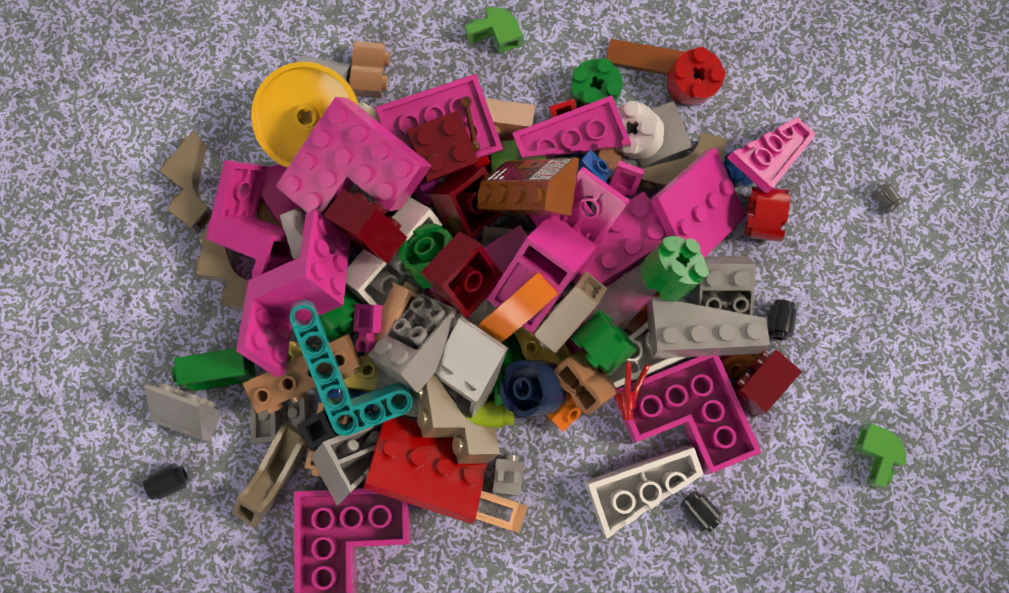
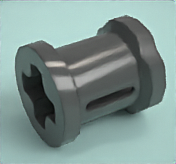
M891 180L871 193L872 197H877L885 207L884 212L886 214L906 201L905 197L901 198L892 187L893 182Z

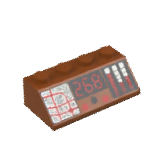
M579 158L505 161L481 181L477 195V209L500 214L571 216Z

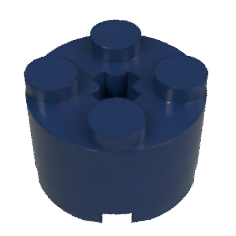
M519 360L511 363L504 372L506 373L504 381L500 383V396L504 406L519 417L546 416L555 412L560 405L565 403L567 398L565 390L560 386L559 380L553 372L558 367L557 364L545 360Z

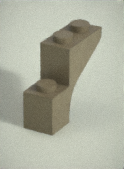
M192 131L189 136L181 140L176 152L166 158L160 172L169 181L182 189L181 193L176 194L171 199L167 210L199 234L211 219L212 210L202 202L199 195V183L206 144L197 133Z
M701 133L696 142L695 150L687 157L643 168L644 173L638 187L646 193L660 192L702 153L710 148L716 147L722 160L727 138Z
M207 223L206 230L202 232L200 238L202 246L201 255L197 257L195 262L197 275L203 280L227 283V286L223 287L221 299L224 302L223 305L231 310L243 311L248 280L239 276L229 248L206 239L209 224Z
M432 375L418 393L413 391L414 399L418 404L417 423L421 428L422 438L453 437L452 449L454 454H456L457 464L488 463L500 454L495 427L479 426L469 421L461 413L435 375Z
M285 422L280 427L257 472L236 498L232 514L253 528H256L275 505L279 490L299 467L306 447V442L299 428L292 426L288 422Z

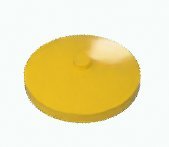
M295 62L276 69L261 83L252 103L251 121L258 143L268 156L288 168L334 97L349 98L359 106L353 89L341 75L321 64Z

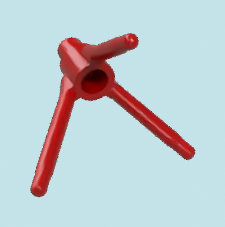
M626 363L625 391L617 390V394L614 396L616 402H618L619 409L622 410V420H633V409L636 408L635 401L649 370V364L644 365L633 390H631V363Z

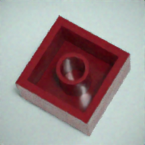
M459 110L407 129L406 135L412 150L432 165L424 176L426 184L473 167L479 162Z
M473 166L457 172L429 193L445 230L450 233L452 238L460 231L474 239L484 230V226H489L502 215L477 209V195L481 181L489 175L485 166Z
M344 189L323 215L354 244L387 264L408 238L399 230L402 227L399 222L390 216L386 217L384 215L387 212L385 208L375 201L370 204V201L359 192L353 195Z
M460 231L421 272L444 303L455 308L457 313L466 319L487 298L502 277V273L481 243Z
M777 349L769 354L765 351L748 366L751 371H747L743 376L740 375L732 383V387L741 407L752 417L767 413L802 371Z

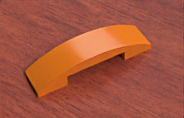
M537 272L476 326L502 343L558 293Z

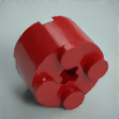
M705 47L690 49L684 52L669 68L666 84L667 91L671 98L680 105L699 106L718 92L723 84L726 72L718 57Z
M759 186L751 187V193L747 202L746 212L749 213L748 219L745 222L744 236H749L752 239L783 241L786 230H782V226L788 221L790 207L789 189L773 188L766 194Z

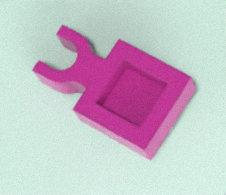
M618 161L609 186L625 197L626 194L634 197L644 169Z
M355 304L353 331L359 332L355 351L371 352L375 347V333H381L382 305Z

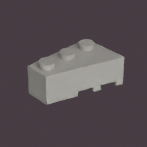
M382 423L348 436L339 435L324 441L312 454L311 458L337 506L366 479Z

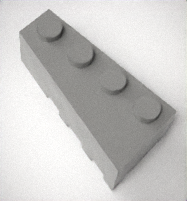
M653 296L646 306L652 359L761 354L770 346L767 321L763 317L679 301L671 302Z

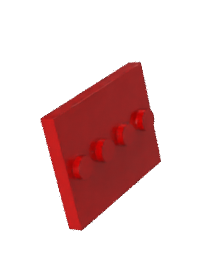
M398 416L383 422L363 488L473 524L477 516L487 463L457 464L456 454H454L452 449L453 437L422 438L421 428L416 421Z

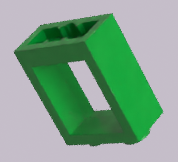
M236 348L174 358L175 366H172L171 370L173 381L177 383V386L192 392L242 384L256 377L255 363L238 353Z

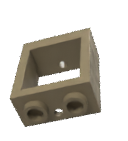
M585 271L534 333L539 344L556 353L598 305L607 288Z

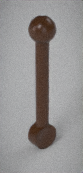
M465 96L461 100V105L465 108L471 142L474 151L477 152L480 150V144L476 140L470 110L472 100L470 97Z

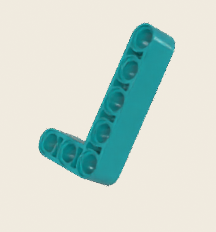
M305 299L294 302L290 310V322L331 425L337 434L348 436L401 416L411 409L413 402L410 391L401 383H393L351 399L315 305ZM299 309H307L312 315L308 320L301 321L296 318L295 313ZM310 336H318L321 338L322 343L317 347H310L307 345L306 340ZM323 362L329 363L332 369L327 373H321L316 369L318 364ZM331 389L342 391L341 396L335 399L328 397L327 393ZM396 394H404L406 396L401 403H393L391 399ZM370 404L379 406L375 413L369 414L364 411L366 406ZM346 414L352 417V420L346 424L337 421L341 415Z

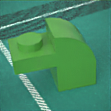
M485 8V19H475L465 25V35L469 44L493 37L499 54L523 46V34L516 18L503 8Z
M872 423L862 425L854 451L874 458L866 484L875 488H886V485L890 484L894 475L892 466H905L906 453L901 440L891 431Z

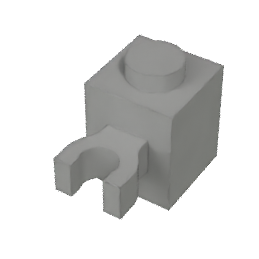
M503 454L502 459H496L493 493L520 496L524 462L519 461V456Z

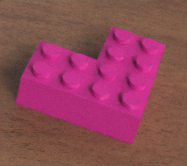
M334 97L275 187L307 213L315 210L322 217H324L323 215L344 189L349 192L354 183L388 211L402 209L432 165L352 100L344 97Z
M645 192L640 193L629 201L587 263L571 280L570 284L572 287L585 271L602 285H605L644 260L664 238L668 237ZM585 201V202H584V207H585V209H586L589 213H593L592 210L590 209V207L588 206V204H587L586 201ZM526 215L534 229L550 216Z
M700 356L645 378L635 401L636 408L633 409V420H622L632 444L682 424L691 446L696 451L704 475L712 474L762 453L719 356ZM636 382L631 384V390H633ZM622 387V388L617 389V390H618V391H625V387ZM613 397L614 402L622 418V410L619 409L618 402H616L615 398Z
M360 488L354 489L337 506L329 490L294 491V593H357L356 547L409 545L412 543L411 504Z

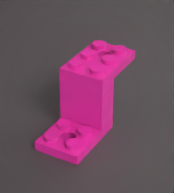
M224 160L206 239L256 259L252 270L251 279L294 259L291 256L290 246L283 228L256 218L268 166L258 163Z
M583 167L576 177L571 216L550 215L526 238L487 300L496 307H499L524 283L539 272L558 294L522 325L531 333H534L566 286L587 263L630 200ZM584 202H593L596 205L597 212L589 213L584 207Z
M313 210L306 213L300 257L248 281L236 351L275 377L284 375L286 372L292 330L290 310L294 302L301 299L311 301L315 305L319 316L344 305L350 239L317 211ZM299 309L295 313L296 318L301 321L308 320L312 315L307 309Z

